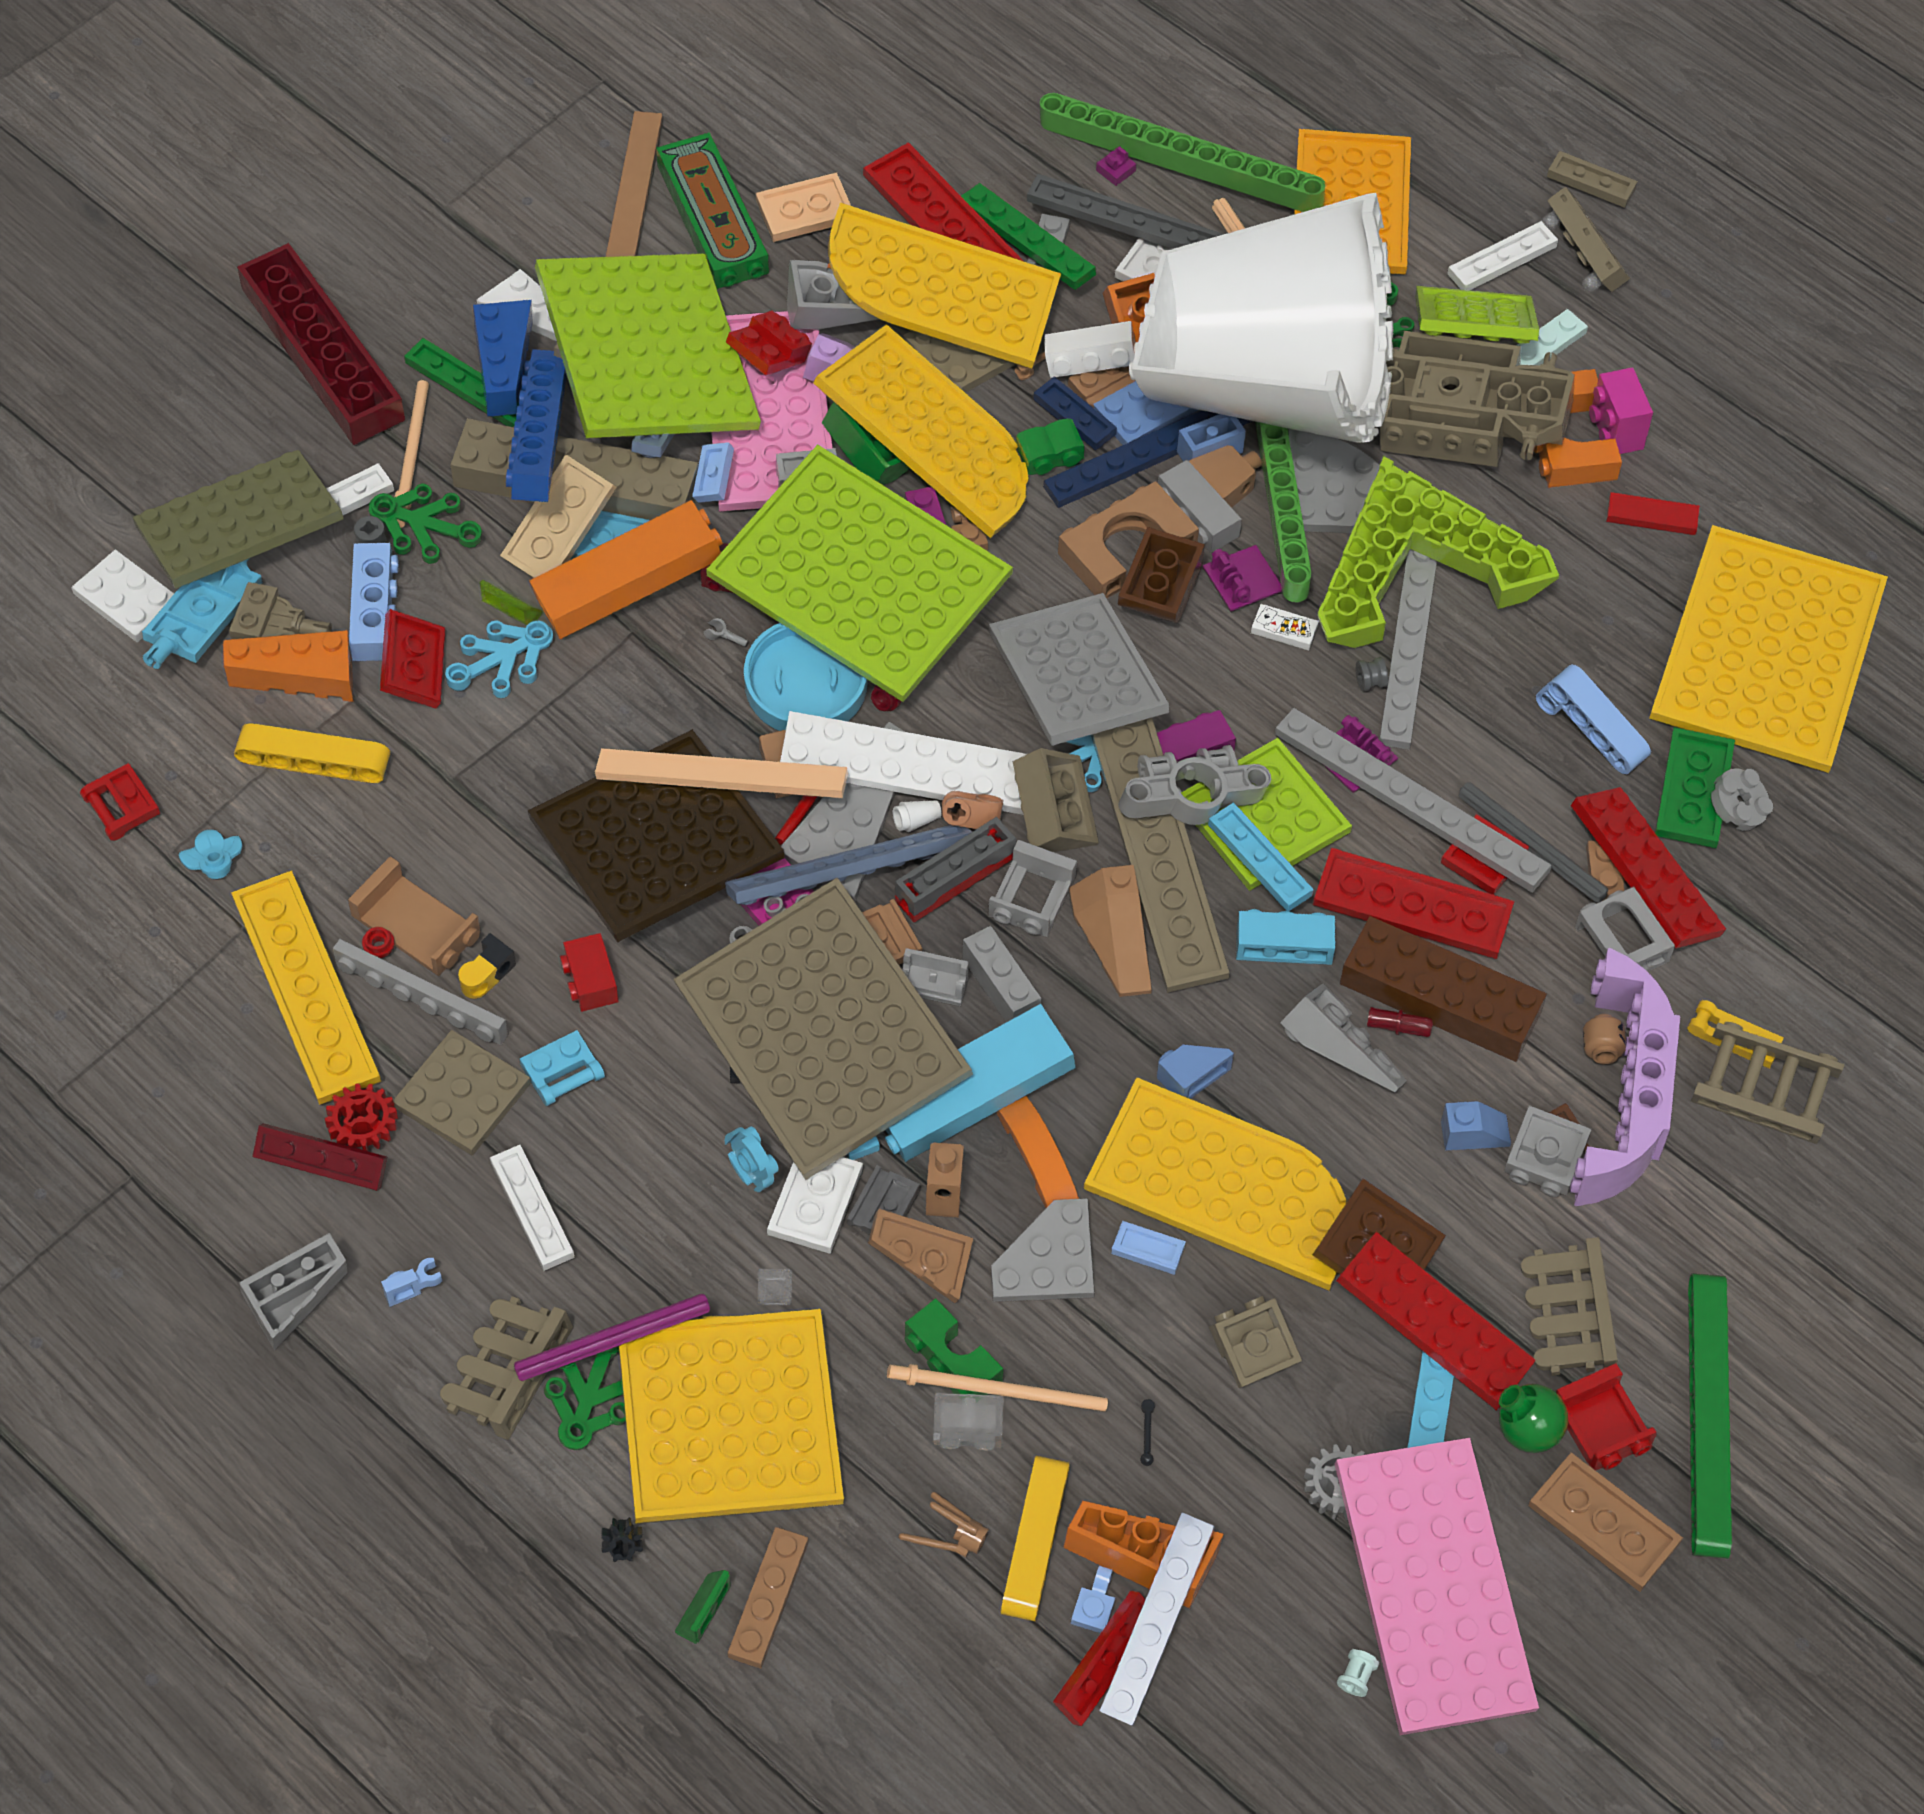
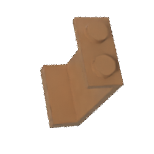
M391 856L348 899L352 917L370 929L373 927H383L389 930L394 937V946L437 976H440L446 968L450 969L453 967L461 952L467 946L471 947L478 940L481 933L477 915L472 913L467 919L461 917L403 877L400 863Z

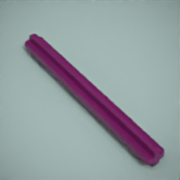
M699 1294L516 1361L514 1363L516 1375L520 1381H524L706 1314L710 1311L709 1302L705 1294Z

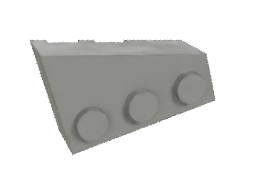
M328 1233L239 1282L241 1295L274 1351L347 1274V1263L331 1234Z

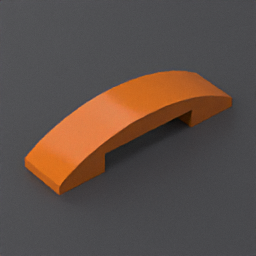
M1027 1096L997 1111L996 1113L1007 1134L1011 1133L1036 1181L1035 1188L1044 1206L1047 1208L1054 1200L1079 1199L1068 1169L1048 1128Z

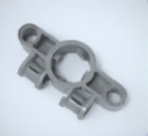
M1225 745L1222 749L1209 751L1206 748H1199L1196 757L1186 758L1178 763L1172 752H1165L1163 756L1158 757L1140 755L1137 765L1139 778L1131 779L1127 783L1118 804L1121 813L1129 818L1171 814L1175 819L1183 823L1200 825L1207 823L1209 818L1218 813L1220 808H1225L1233 802L1236 806L1258 803L1263 798L1271 782V774L1266 767L1260 764L1239 766L1231 745ZM1185 778L1186 780L1195 779L1204 783L1210 789V796L1214 801L1210 803L1205 801L1199 804L1187 800L1181 794L1180 788L1176 786V781Z

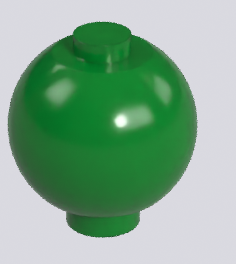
M1526 1384L1522 1386L1512 1385L1502 1392L1499 1398V1405L1501 1406L1499 1425L1504 1437L1512 1446L1524 1452L1540 1453L1553 1448L1562 1440L1568 1426V1413L1563 1400L1555 1391L1539 1384Z

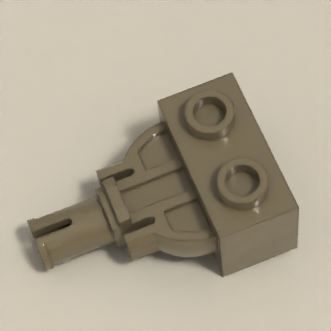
M248 582L229 633L231 639L332 632V624L305 619L304 610L293 608L286 599L279 597L277 587Z

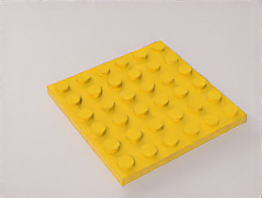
M821 1309L687 1320L619 1345L635 1523L843 1504V1487Z

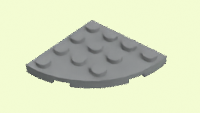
M1289 429L1288 435L1304 531L1351 533L1380 465L1361 450L1337 438Z

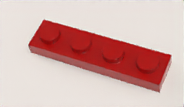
M1130 1591L1054 1699L1053 1703L1072 1724L1082 1726L1111 1685L1146 1600L1140 1592Z

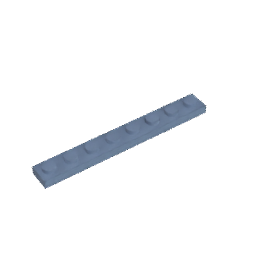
M948 825L725 882L726 892L737 904L749 905L755 903L759 898L767 896L781 897L786 895L787 891L795 889H812L818 883L832 881L835 878L843 881L847 876L857 873L871 874L877 868L902 866L905 864V861L912 859H930L936 853L942 852L972 833V831L967 827Z

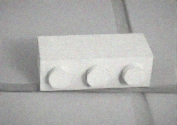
M1127 321L1045 334V357L1050 378L1129 366L1135 357L1134 346L1136 343L1132 322Z

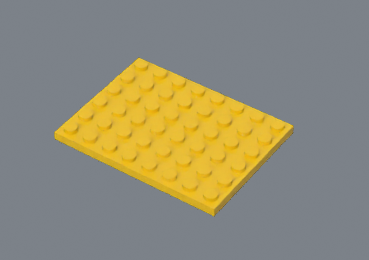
M1712 525L1649 719L1685 730L1734 739L1735 745L1829 773L1888 576Z

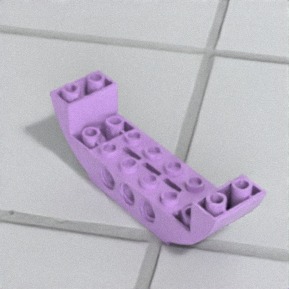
M1611 948L1607 949L1604 960H1598L1596 975L1592 979L1591 994L1596 995V1008L1628 1012L1626 1028H1630L1629 1037H1626V1051L1623 1054L1627 1056L1626 1065H1623L1621 1084H1624V1090L1620 1094L1618 1112L1622 1114L1621 1121L1617 1123L1615 1141H1619L1618 1150L1613 1151L1587 1146L1584 1158L1577 1159L1575 1174L1570 1185V1192L1575 1193L1574 1206L1603 1201L1630 1187L1644 1173L1652 1159L1659 1160L1670 1131L1680 1016L1674 1015L1667 996L1656 980L1643 967Z

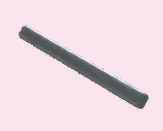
M1467 782L1459 790V797L1500 829L1528 845V850L1551 864L1553 870L1593 901L1599 903L1607 896L1608 888L1471 782Z

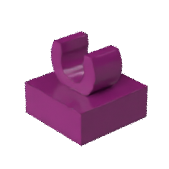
M1119 146L1096 163V171L1117 186L1136 172V163L1129 159L1128 152Z

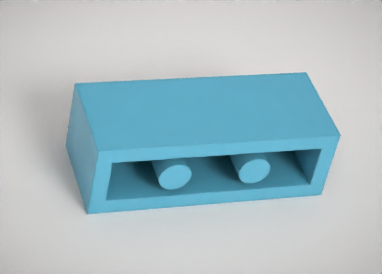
M1256 909L1239 911L1236 960L1332 965L1335 952V916L1323 913L1294 914L1290 911L1272 913Z

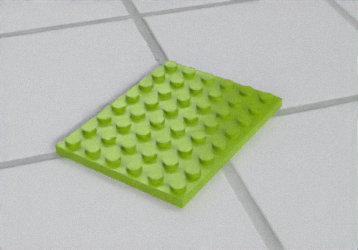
M705 254L536 259V274L586 438L759 430L761 420L739 354L726 343L731 330Z
M818 444L706 569L708 577L902 702L906 700L1013 573V567Z

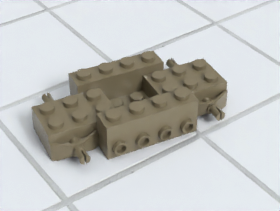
M1404 331L1399 351L1393 348V360L1386 361L1388 372L1392 373L1388 406L1383 424L1380 426L1381 451L1498 467L1503 447V437H1508L1521 442L1523 446L1520 457L1525 460L1527 454V460H1531L1535 446L1546 443L1563 444L1573 403L1575 374L1567 370L1555 368L1557 355L1553 352L1551 359L1550 352L1545 354L1544 362L1540 366L1521 365V346Z

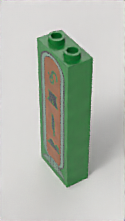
M710 132L656 147L658 169L698 254H705L716 289L729 287L736 283L769 274L768 253Z

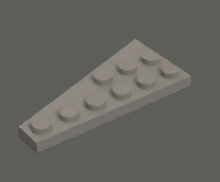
M890 722L884 727L886 729L903 731ZM846 783L843 798L823 797L781 845L784 849L785 859L791 865L877 844L888 815L890 803L896 792ZM857 873L847 876L845 880L840 881L854 902L865 874ZM831 881L822 882V884L826 885Z

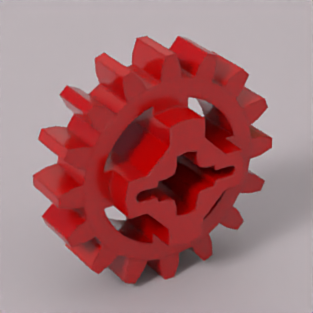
M356 1083L355 1091L350 1092L349 1089L344 1087L342 1088L343 1097L333 1095L332 1099L335 1106H326L328 1117L325 1118L331 1140L336 1139L337 1143L348 1144V1146L354 1148L362 1147V1150L368 1151V1146L372 1144L376 1149H379V1140L381 1139L391 1140L388 1130L395 1131L397 1129L395 1119L398 1118L396 1108H394L393 1098H386L383 1088L375 1093L373 1084L369 1083L366 1090H361L360 1084ZM380 1109L383 1112L382 1121L378 1119ZM341 1115L345 1117L343 1127L340 1125Z

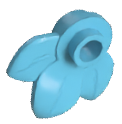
M204 830L197 835L195 847L181 851L179 858L186 868L201 870L211 879H220L230 872L232 859L242 850V841L239 836L224 839L216 830Z

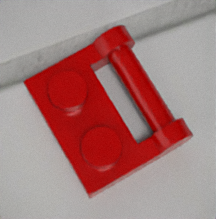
M129 763L94 780L80 790V795L86 803L91 804L106 827L105 833L112 841L122 838L128 830L160 814L159 807ZM108 791L124 815L117 820L114 818L100 797L102 793Z

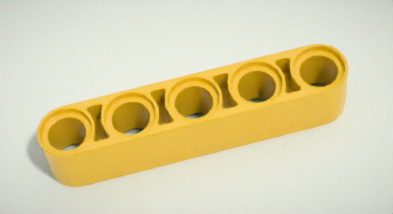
M248 723L242 726L234 756L240 762L249 765L367 783H380L383 781L390 757V750L385 745L372 741Z
M1035 1456L1001 1607L1002 1615L1036 1621L1070 1462Z

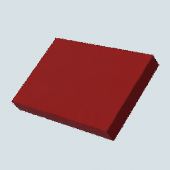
M389 609L385 614L380 691L436 709L441 704L445 627Z

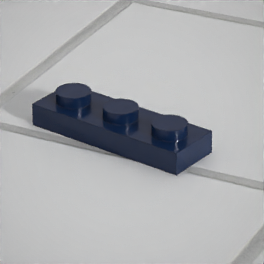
M1055 376L1034 392L1033 400L1056 419H1072L1081 439L1094 450L1099 449L1117 434V427Z

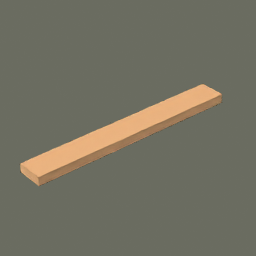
M601 748L595 775L596 779L843 798L848 770L847 767Z

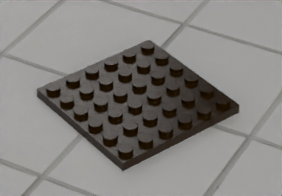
M693 729L647 751L713 757ZM594 777L528 810L529 818L617 943L726 888L725 882L750 876L785 858L784 849L739 790L601 780Z

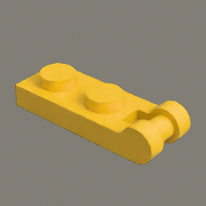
M1707 1000L1699 1002L1696 1008L1697 1016L1691 1019L1687 1027L1692 1035L1719 1047L1722 1040L1712 1037L1715 1028L1709 1026L1708 1021L1715 1024L1718 1022L1722 1024L1724 1022L1736 1023L1743 1027V1031L1782 1043L1784 1039L1782 1036L1718 1009L1714 1003ZM1735 1044L1732 1052L1751 1060L1754 1050ZM1766 1055L1763 1066L1770 1069L1775 1057Z

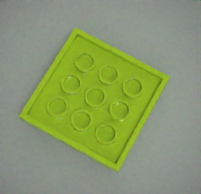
M1416 286L1415 299L1420 330L1425 331L1428 335L1439 336L1442 335V332L1454 333V336L1459 338H1471L1472 335H1479L1490 341H1499L1501 338H1513V341L1517 343H1530V340L1538 341L1539 325L1532 296Z
M1279 738L1237 760L1239 766L1260 764L1269 770L1271 782L1263 798L1258 803L1237 807L1292 866L1351 832L1352 825ZM1202 782L1181 792L1187 800L1200 804L1208 801V803L1214 801V799H1211L1210 789ZM1208 822L1196 825L1249 891L1262 884L1210 828Z

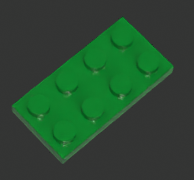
M1673 728L1655 828L1657 836L1717 848L1722 819L1713 806L1711 793L1715 790L1716 783L1714 782L1716 778L1731 768L1735 744L1734 739Z

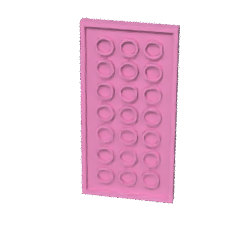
M788 311L775 312L780 316L786 317L790 324ZM762 313L726 316L731 332L748 327L751 318ZM796 329L809 337L812 343L811 351L819 334V329ZM739 354L761 423L759 430L711 432L712 444L729 442L734 448L725 498L718 501L719 512L759 509L778 489L776 454L811 451L817 444L824 449H832L831 435L822 424L828 412L826 394L814 385L813 381L803 378L808 356L805 363L764 375Z
M1470 1438L1337 1459L1335 1468L1399 1734L1406 1735L1536 1712L1539 1706Z

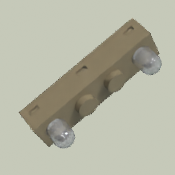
M1566 186L1547 200L1553 210L1545 215L1541 221L1550 231H1554L1563 224L1567 229L1563 232L1565 238L1572 246L1577 244L1580 249L1576 253L1586 267L1591 265L1594 270L1582 280L1584 291L1591 293L1605 285L1613 292L1630 279L1581 204Z

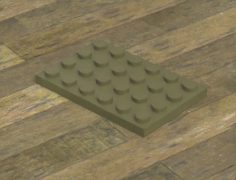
M299 449L287 452L269 462L258 464L237 475H231L210 486L201 487L193 493L174 498L166 504L153 509H147L141 514L132 517L136 528L175 589L344 519L340 507Z

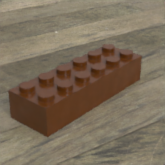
M1369 916L1343 965L1340 985L1397 1010L1401 1009L1406 1014L1431 1018L1433 1026L1514 1062L1518 1061L1542 1013L1547 993L1371 916Z

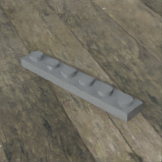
M341 939L333 947L336 965L347 974L355 973L363 977L370 985L376 988L383 987L391 991L394 996L402 1001L410 1000L418 1004L425 1012L431 1015L438 1014L446 1018L457 1028L465 1027L475 1032L480 1039L486 1042L493 1041L502 1045L507 1038L508 1032L505 1019Z

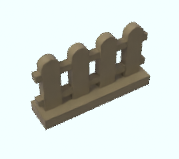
M1599 1237L1587 1238L1586 1250L1578 1251L1577 1245L1568 1246L1569 1252L1543 1255V1250L1538 1249L1534 1250L1535 1256H1528L1521 1263L1522 1274L1530 1279L1538 1278L1539 1286L1531 1287L1526 1291V1304L1532 1309L1542 1308L1543 1317L1534 1318L1530 1322V1334L1538 1340L1547 1339V1348H1540L1535 1352L1534 1359L1536 1361L1534 1364L1540 1370H1551L1552 1376L1560 1375V1369L1586 1366V1372L1595 1371V1365L1603 1364V1368L1615 1363L1618 1365ZM1589 1272L1590 1280L1582 1281L1581 1273ZM1568 1274L1573 1276V1282L1547 1285L1546 1277ZM1585 1303H1594L1595 1311L1587 1312ZM1577 1304L1578 1313L1552 1315L1551 1307ZM1598 1333L1600 1342H1591L1590 1334ZM1581 1335L1582 1344L1556 1346L1555 1338Z
M513 1296L510 1301L498 1299L490 1305V1313L497 1323L493 1329L481 1327L475 1331L473 1339L476 1346L481 1349L477 1357L472 1355L462 1356L457 1362V1369L461 1376L464 1377L460 1385L454 1383L446 1384L440 1391V1396L444 1404L447 1405L448 1413L456 1415L458 1410L478 1417L477 1423L485 1427L490 1422L496 1436L509 1440L547 1374L546 1372L520 1381L516 1375L514 1363L563 1345L573 1329V1325L565 1310L554 1307L550 1313L548 1309L541 1307L540 1311L536 1312L520 1306V1299ZM507 1326L527 1332L523 1340L504 1334ZM491 1354L511 1360L507 1368L488 1362ZM478 1382L494 1388L490 1397L471 1390L474 1383Z

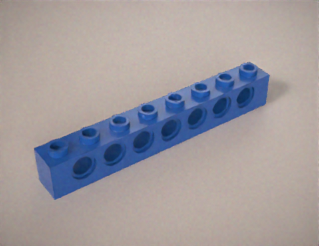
M532 349L531 359L525 360L519 406H517V417L514 425V437H512L511 453L509 455V469H507L506 487H512V500L548 502L567 378L563 360L554 356V351Z

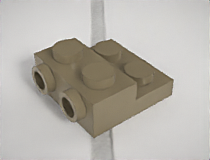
M1263 1296L1245 1303L1246 1310L1235 1315L1233 1309L1214 1316L1216 1323L1209 1326L1221 1357H1226L1238 1388L1302 1361L1275 1298L1265 1302Z

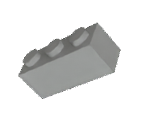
M1188 460L1159 475L1158 484L1199 528L1198 542L1205 544L1206 549L1210 553L1239 537L1242 519Z
M991 926L963 939L962 959L969 961L968 968L1006 1022L1041 1004V997Z

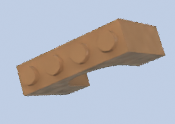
M1155 481L1148 486L1138 488L1127 498L1115 501L1109 508L1099 514H1092L1085 522L1078 526L1066 529L1059 536L1058 554L1094 595L1104 593L1105 597L1109 598L1121 591L1127 572L1104 544L1111 535L1123 530H1137L1145 533L1147 527L1198 542L1199 528Z

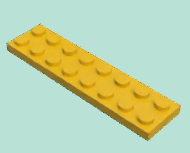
M289 871L231 892L319 1105L332 1101L333 1095L344 1096L342 1089L344 1087L352 1092L355 1091L356 1083H359L361 1089H363L369 1083L374 1085L381 1082L378 1070L293 872Z

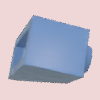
M1183 1044L1175 1051L1169 1050L1161 1056L1158 1061L1157 1079L1167 1090L1191 1099L1231 1070L1234 1053L1230 1049Z
M1479 1101L1445 1104L1441 1119L1445 1151L1511 1146L1506 1114Z

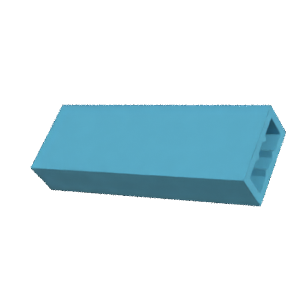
M1041 1004L958 1049L972 1069L973 1075L885 1130L888 1134L885 1140L894 1155L899 1152L906 1162L930 1149L931 1143L943 1142L1076 1068L1073 1052Z

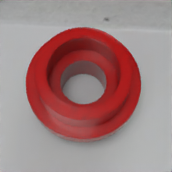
M383 927L369 929L362 939L363 950L378 958L389 955L395 945L392 933ZM376 942H384L381 946H374Z

